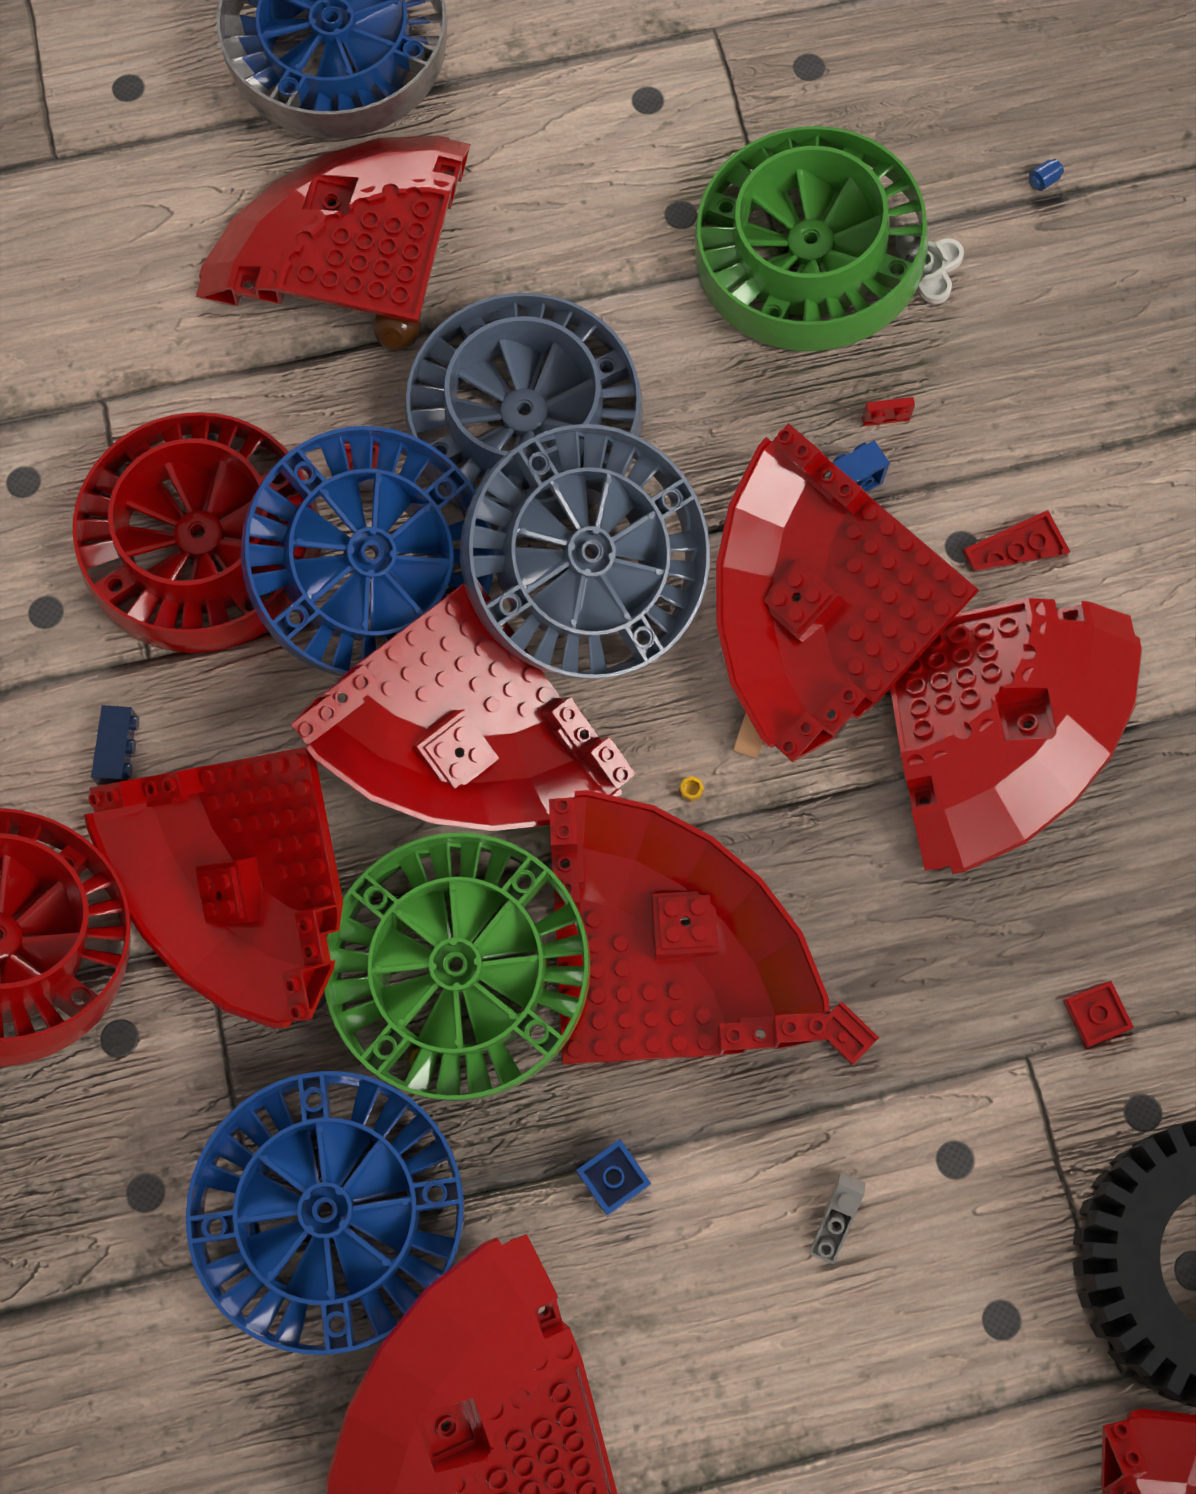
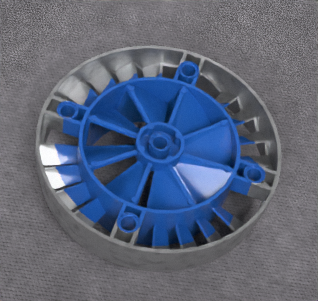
M219 0L217 32L224 60L231 76L245 99L261 115L273 123L299 134L321 138H345L382 129L407 115L425 98L433 87L444 61L447 40V14L445 0H409L407 2L405 0ZM429 1L436 11L435 14L408 19L407 8ZM245 3L257 8L256 17L239 14ZM304 10L310 11L309 19H293ZM440 23V36H410L409 25ZM311 27L312 34L280 59L274 56V46L279 35ZM319 42L324 44L325 47L317 77L301 73ZM343 43L357 71L355 74L342 46ZM408 71L417 74L408 84H406L403 88L399 90L407 76ZM275 85L276 88L271 96H266L265 93Z

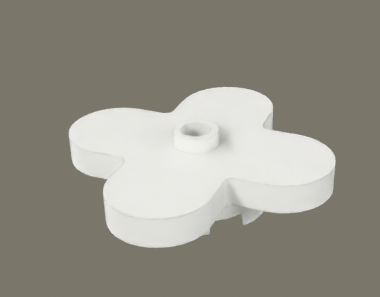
M897 235L895 250L899 258L913 263L918 253L922 236ZM946 238L935 243L928 241L925 269L917 290L922 298L929 303H942L951 294L952 282L947 273L958 268L964 256V249L957 240Z

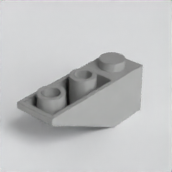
M840 1172L811 1246L810 1255L835 1264L863 1199L865 1182Z

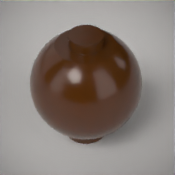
M376 315L373 330L375 337L382 346L390 350L401 351L411 347L418 339L420 321L416 324Z

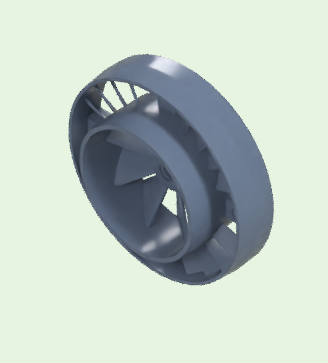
M510 293L493 296L468 305L442 322L431 333L418 352L410 371L405 400L407 434L418 438L416 434L418 432L447 426L448 435L430 445L445 454L455 465L463 462L464 465L460 470L472 486L478 477L482 478V482L494 465L508 453V451H503V448L511 436L516 437L515 448L532 437L554 428L578 424L602 425V417L633 422L630 433L641 438L643 419L642 393L637 371L627 348L618 335L598 316L584 307L562 298L538 293ZM545 317V318H550V319H552V320L549 321V320L542 319V318ZM499 319V320H497V321H494V322H491V323L485 325V322H489V321H492V320ZM567 323L577 327L574 332L565 328ZM458 335H461L464 341L456 350L448 343ZM589 335H592L611 352L595 360L583 341ZM545 354H547V355H548V356H547V359H546L545 364H544V366H543V369H542V372H541L540 377H539V379H538L537 385H536V387H535V389H534V391H533V388H534V385H535V382H536V379H537V376H538V373H539L541 364H542V362H543L544 356H545ZM503 355L515 391L511 392L492 362V358ZM432 359H434V360L438 361L439 363H441V364L447 366L448 368H447V369H446V368H443V367H441V366H439V365H437V364H434V363H432V362H430V361H431ZM609 369L611 372L604 373L602 370ZM628 376L631 380V383L607 388ZM465 380L502 402L501 408L457 398V390ZM420 381L436 385L439 387H443L444 389L418 385V382ZM636 396V409L603 408V398ZM412 407H444L438 409L411 410ZM522 411L529 412V414L527 415H521L519 413ZM501 420L503 424L479 438H475L463 426ZM579 439L580 467L584 464V439ZM556 440L541 443L558 473H562ZM606 451L603 461L605 469L610 455ZM514 458L500 470L521 491L531 488ZM631 458L623 476H625L634 460L633 458ZM533 459L532 467L534 470L539 471L540 464L536 459ZM426 468L423 470L422 474L430 485L438 479ZM439 485V493L442 496H447L446 488ZM586 487L587 506L590 509L599 503L601 493ZM547 489L534 496L559 521L569 519L556 496L549 498ZM486 490L485 497L506 509L510 508L508 504ZM452 498L449 503L460 509L455 499Z
M578 424L554 428L538 434L519 444L494 465L481 482L467 509L460 541V561L463 581L471 605L486 630L502 647L523 662L545 672L569 678L595 679L614 677L644 667L664 654L680 639L691 624L704 596L710 567V545L705 517L693 488L683 473L663 452L646 440L618 428L604 425ZM579 439H584L583 468H580ZM556 440L562 473H558L541 443ZM608 445L612 448L606 469H602L606 446ZM513 458L531 486L524 493L500 471ZM631 458L636 460V463L629 475L625 477L623 474ZM533 459L539 462V471L534 470L532 467ZM654 476L663 489L649 496L642 488ZM550 487L576 530L571 533L534 496ZM586 487L601 493L595 526H589ZM486 490L508 504L510 508L506 509L485 497ZM665 495H668L671 500L670 507L665 503ZM676 511L682 532L668 535L664 518ZM626 516L630 525L611 537L608 533ZM476 518L498 525V531L476 526ZM522 535L563 545V550L515 547L517 536ZM586 546L592 550L591 558L585 555ZM473 548L494 549V555L473 556ZM670 551H685V561L670 560ZM619 556L639 560V563L617 559L615 557ZM565 568H568L567 571L531 598L529 596L530 592ZM496 573L502 593L485 603L477 577ZM670 575L684 579L682 589L666 584L667 576ZM659 596L676 605L672 615L654 604ZM504 599H507L511 605L509 612L503 609L502 603ZM519 614L525 621L509 638L500 628V625ZM645 614L662 629L657 636L646 620ZM539 628L546 632L534 657H532L524 650L536 629ZM618 631L633 657L607 668L599 635ZM638 632L643 634L644 640L642 644L637 642ZM558 635L567 636L561 668L549 666ZM579 637H589L590 671H578Z

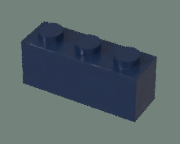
M101 706L91 778L96 784L106 785L122 782L132 777L133 766L130 760L131 754H135L136 751L134 732L139 728V716H137L132 707Z

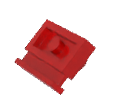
M914 397L867 402L862 417L863 427L910 421V416H912L915 407Z
M842 1001L825 1017L826 1041L852 1066L879 1039Z

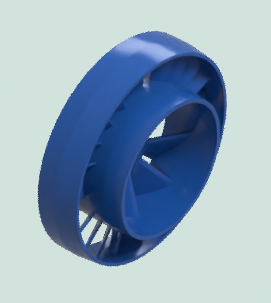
M375 426L344 427L319 434L301 443L287 453L263 479L250 503L243 526L241 541L243 580L248 597L260 621L271 636L297 659L318 670L342 677L350 670L354 640L362 641L361 660H363L376 650V639L384 638L385 642L388 641L396 633L400 632L445 598L447 595L444 593L447 586L457 589L464 583L462 574L452 573L453 564L461 565L460 549H453L452 541L461 540L464 520L448 526L440 509L454 498L465 518L467 509L476 492L464 473L439 450L423 440L394 429ZM344 444H350L353 462V470L349 471ZM373 445L379 446L376 469H372ZM322 449L332 477L326 480L307 458L306 454ZM401 453L407 457L398 475L394 471ZM426 468L438 479L423 490L415 482ZM300 469L306 471L308 480H301L297 475V471ZM280 472L303 498L298 506L269 487V484ZM439 485L446 488L447 496H442L439 493ZM359 490L373 492L372 527H366ZM323 497L353 532L351 537L308 506L316 499ZM256 507L288 521L285 525L256 514ZM405 511L410 518L389 535L387 532ZM476 518V526L491 529L489 522ZM249 536L279 541L280 545L249 544ZM296 546L342 550L344 555L297 560L293 558ZM365 548H371L374 551V559L366 557ZM473 548V556L494 555V549ZM397 553L427 554V557L397 555ZM276 564L279 566V570L258 574H252L251 567ZM351 571L352 574L319 609L316 606V601ZM493 574L477 577V580L489 595ZM370 579H371V631H370L369 628H368V626H369V592H370ZM284 587L291 605L272 620L259 596ZM290 612L299 614V624H293L290 621ZM310 623L318 630L303 651L289 639ZM331 636L340 639L330 666L321 662Z
M321 1071L295 1075L277 1081L244 1100L229 1113L207 1141L192 1174L187 1196L186 1233L188 1247L196 1273L210 1299L222 1314L251 1337L278 1349L300 1354L329 1355L351 1352L385 1340L398 1324L378 1293L379 1289L383 1287L403 1315L406 1314L418 1299L419 1295L396 1275L400 1269L426 1289L453 1267L460 1247L464 1226V1191L461 1175L447 1140L430 1116L410 1097L380 1080L355 1073ZM328 1086L358 1088L351 1120L331 1118ZM299 1092L302 1122L294 1124L284 1097ZM314 1094L321 1095L320 1105L315 1108L309 1107V1098ZM381 1094L388 1097L373 1129L366 1127V1121L377 1095ZM264 1108L279 1130L274 1136L270 1134L257 1116V1113ZM408 1109L415 1117L390 1144L385 1139L386 1135L405 1110ZM239 1130L259 1147L255 1154L233 1138ZM431 1131L437 1141L405 1162L401 1154ZM317 1137L322 1177L321 1183L319 1182L317 1166L311 1139ZM369 1142L374 1143L373 1147L370 1149L368 1154L365 1156L360 1165L357 1167V1169L354 1171L352 1176L349 1178V1180L342 1188L341 1185L343 1184V1182L353 1169L354 1165L356 1164V1162L368 1146ZM220 1157L244 1168L242 1175L240 1176L216 1166ZM446 1160L448 1161L453 1178L415 1182L414 1174ZM270 1169L302 1192V1196L266 1177ZM434 1187H439L443 1191V1196L438 1202H432L428 1198L429 1191ZM208 1188L236 1193L233 1210L204 1214ZM408 1189L407 1197L356 1206L353 1204ZM330 1203L333 1207V1213L329 1218L324 1219L320 1216V1208L323 1204ZM456 1206L454 1238L418 1231L420 1211ZM298 1216L299 1220L258 1234L255 1233L254 1222ZM220 1220L222 1222V1230L219 1234L213 1235L210 1231V1225L213 1221ZM352 1225L396 1250L399 1254L390 1260L349 1229V1226ZM307 1235H312L289 1284H286L277 1275ZM329 1239H334L349 1294L335 1295ZM237 1240L239 1251L216 1261H210L206 1243ZM413 1247L446 1260L443 1271L411 1255ZM247 1267L251 1269V1273L228 1291H224L221 1286L223 1283ZM266 1285L269 1288L247 1317L241 1311ZM288 1298L290 1302L276 1334H273L268 1330L284 1299ZM362 1300L375 1335L355 1342L351 1303ZM308 1304L321 1306L325 1346L299 1343ZM337 1316L342 1317L345 1321V1327L339 1333L334 1332L331 1328V1322Z

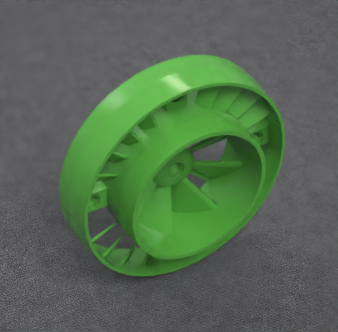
M824 126L796 127L768 134L749 143L733 154L715 173L705 190L698 211L695 230V258L702 288L716 311L728 323L750 338L764 344L794 351H823L854 344L868 338L892 322L907 306L918 289L925 269L929 238L924 200L918 184L907 167L892 152L868 137L848 130ZM884 175L893 182L885 189L879 180ZM731 183L740 188L737 199L722 194ZM799 188L805 217L803 221H800L787 192L789 189ZM903 192L910 201L888 209L887 198L897 193ZM760 206L790 230L789 235L786 236L748 223V219L754 210ZM916 212L920 222L918 225L889 228V217ZM707 221L721 227H706L703 225ZM889 235L922 236L920 247L913 263L887 254ZM751 246H787L788 253L766 261ZM722 247V248H717V249H712V250H706V251L703 250V249H708V248ZM793 264L799 266L797 272H791L788 269ZM730 266V267H728V268H726V269H723V270H721V271H719V272L713 273V271H716V270L722 269V268H724V267ZM742 281L744 282L731 293L729 292L730 289H732ZM870 290L880 299L871 306L863 298ZM755 297L765 303L761 312L748 306ZM853 305L856 313L846 316L844 308ZM790 314L804 316L803 321L787 319ZM829 314L830 320L821 321V315Z
M444 833L427 836L402 845L381 857L348 890L343 898L340 930L327 935L330 959L335 960V967L324 991L329 1012L344 1043L367 1069L382 1080L406 1092L433 1100L470 1101L487 1098L510 1090L533 1077L548 1065L570 1038L583 1011L589 989L590 950L583 920L565 886L545 864L529 852L507 841L482 834ZM451 851H461V877H452ZM480 851L491 853L484 881L475 879ZM430 856L436 880L428 882L421 859ZM510 859L522 864L502 889L497 887ZM403 869L414 889L407 892L400 899H396L381 884L393 874ZM523 878H530L532 880L531 886L528 889L519 888V882ZM547 882L559 894L566 905L539 922L534 923L524 908ZM383 894V901L379 905H372L373 896ZM450 900L454 936L452 938L445 903ZM363 905L381 919L376 930L355 921ZM500 905L503 906L476 941L472 943ZM574 923L576 924L579 934L544 944L542 935ZM407 927H410L431 944L434 950L428 949L403 934ZM346 941L370 947L369 953L345 949ZM537 950L535 955L483 961L484 959ZM582 954L583 966L548 967L547 958ZM456 959H461L463 961L462 969L452 972L450 968L451 963ZM427 968L430 970L428 974L390 986V973ZM368 971V977L341 980V972ZM481 980L525 1008V1010L519 1014L515 1013L478 982ZM553 982L581 987L580 998L547 990V983ZM440 986L443 990L419 1036H417L407 1025ZM462 992L477 1042L476 1046L463 1045L459 993ZM370 995L373 996L374 1000L346 1010L344 1003ZM542 1005L571 1018L562 1036L537 1016ZM383 1016L388 1025L366 1050L355 1032ZM538 1026L543 1027L545 1030L543 1038L539 1040L532 1039V1030ZM519 1036H522L544 1055L538 1063L524 1074H521L505 1047ZM392 1042V1053L384 1056L381 1051L383 1044ZM413 1043L420 1047V1051L404 1082L391 1074L389 1070ZM486 1054H490L500 1083L499 1086L493 1089L483 1056ZM437 1055H441L442 1060L436 1092L429 1091L428 1088ZM460 1058H466L468 1093L460 1094Z

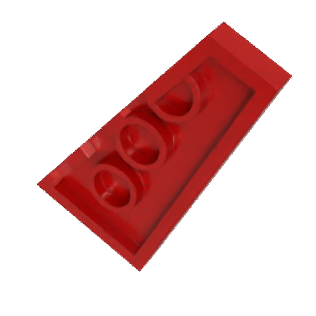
M1049 510L973 544L962 551L973 573L1068 555L1071 552Z

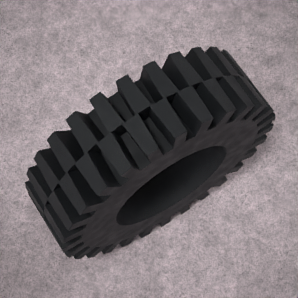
M1195 1120L1163 1130L1132 1144V1149L1118 1154L1109 1162L1112 1165L1109 1171L1098 1175L1091 1186L1097 1190L1095 1196L1083 1201L1079 1212L1080 1215L1087 1217L1085 1226L1074 1231L1073 1244L1082 1246V1258L1073 1262L1074 1276L1084 1277L1087 1290L1078 1293L1082 1308L1093 1309L1097 1320L1089 1325L1096 1337L1108 1339L1113 1347L1107 1352L1110 1357L1118 1364L1130 1366L1134 1370L1131 1377L1141 1385L1156 1387L1159 1389L1158 1395L1169 1400L1186 1402L1188 1406L1196 1408V1325L1181 1312L1170 1296L1163 1279L1160 1262L1162 1237L1169 1219L1185 1200L1196 1194Z

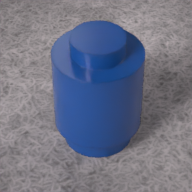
M1057 159L1047 160L1030 171L1029 184L1031 187L1038 191H1043L1058 181L1064 173L1060 161Z

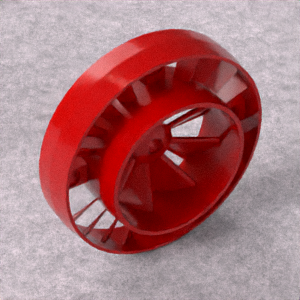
M206 412L181 413L153 420L128 432L111 445L96 461L86 476L75 503L72 529L73 543L79 569L87 588L99 607L119 628L134 638L152 646L187 653L228 649L255 639L267 632L255 610L247 611L252 604L243 580L241 541L243 526L250 503L261 482L270 472L268 471L260 476L248 459L259 445L275 453L281 459L289 453L273 436L247 421L232 416ZM208 433L219 434L217 442L207 440ZM184 435H192L190 439H182ZM234 436L246 439L239 453L230 448ZM162 441H165V443H163V444H160V445H158V446H156V447H153L152 449L150 448L151 446H153V445H155V444H158V443H160V442H162ZM128 460L131 462L120 477L114 474ZM301 469L297 471V475L301 480H308ZM281 472L269 484V487L283 497L296 490ZM171 479L188 513L184 514L162 484L163 481ZM279 480H284V481H285V482H284L283 484H281V485H276V484H275V483H276L277 481H279ZM104 491L111 494V497L101 496L99 493ZM300 494L287 498L296 506L303 500ZM315 500L308 507L320 515ZM256 507V514L279 522L278 516ZM134 510L175 528L174 532L132 527L129 525V521ZM89 515L107 517L108 520H97L88 518ZM284 521V522H280V523L286 525L288 521ZM197 533H204L202 537L195 538V535ZM249 536V544L280 545L279 541ZM112 539V541L84 545L86 541ZM176 544L179 548L178 551L148 571L143 570L129 558ZM296 546L293 558L320 557L321 548ZM119 558L123 564L122 567L96 584L92 582L87 569ZM212 558H216L223 571H218ZM187 560H193L190 580H176ZM278 564L251 567L252 574L279 570ZM116 586H122L119 591L112 592ZM284 587L279 588L265 602L260 597L272 620L291 605ZM139 592H142L126 613L117 608ZM157 604H159L160 607L152 624H149L148 621ZM236 605L243 616L230 621L226 609ZM178 612L183 613L181 629H175ZM203 613H208L210 627L203 628Z
M0 808V1067L32 1062L57 1053L80 1039L100 1021L116 998L122 984L130 955L131 928L130 912L123 886L110 863L94 845L71 828L53 819L23 810ZM36 840H39V841H41V842L50 844V845H52V846H54V847H56V848H58V849H60V850H62V851L58 854L56 851H54V850L51 849L50 847H48V846H46V845H44V844H42V843H40V842H38V841H36ZM87 868L94 876L82 883L79 875ZM102 888L107 891L111 898L88 906L87 894ZM118 913L121 926L88 928L89 916ZM87 937L123 941L122 954L85 948ZM82 957L116 969L110 981L99 995L75 978ZM80 999L84 1002V1004L78 1005L75 1004L72 1000ZM52 1005L57 1006L71 1018L64 1021ZM40 1013L47 1029L35 1032L29 1017ZM13 1022L16 1037L4 1038L3 1024Z

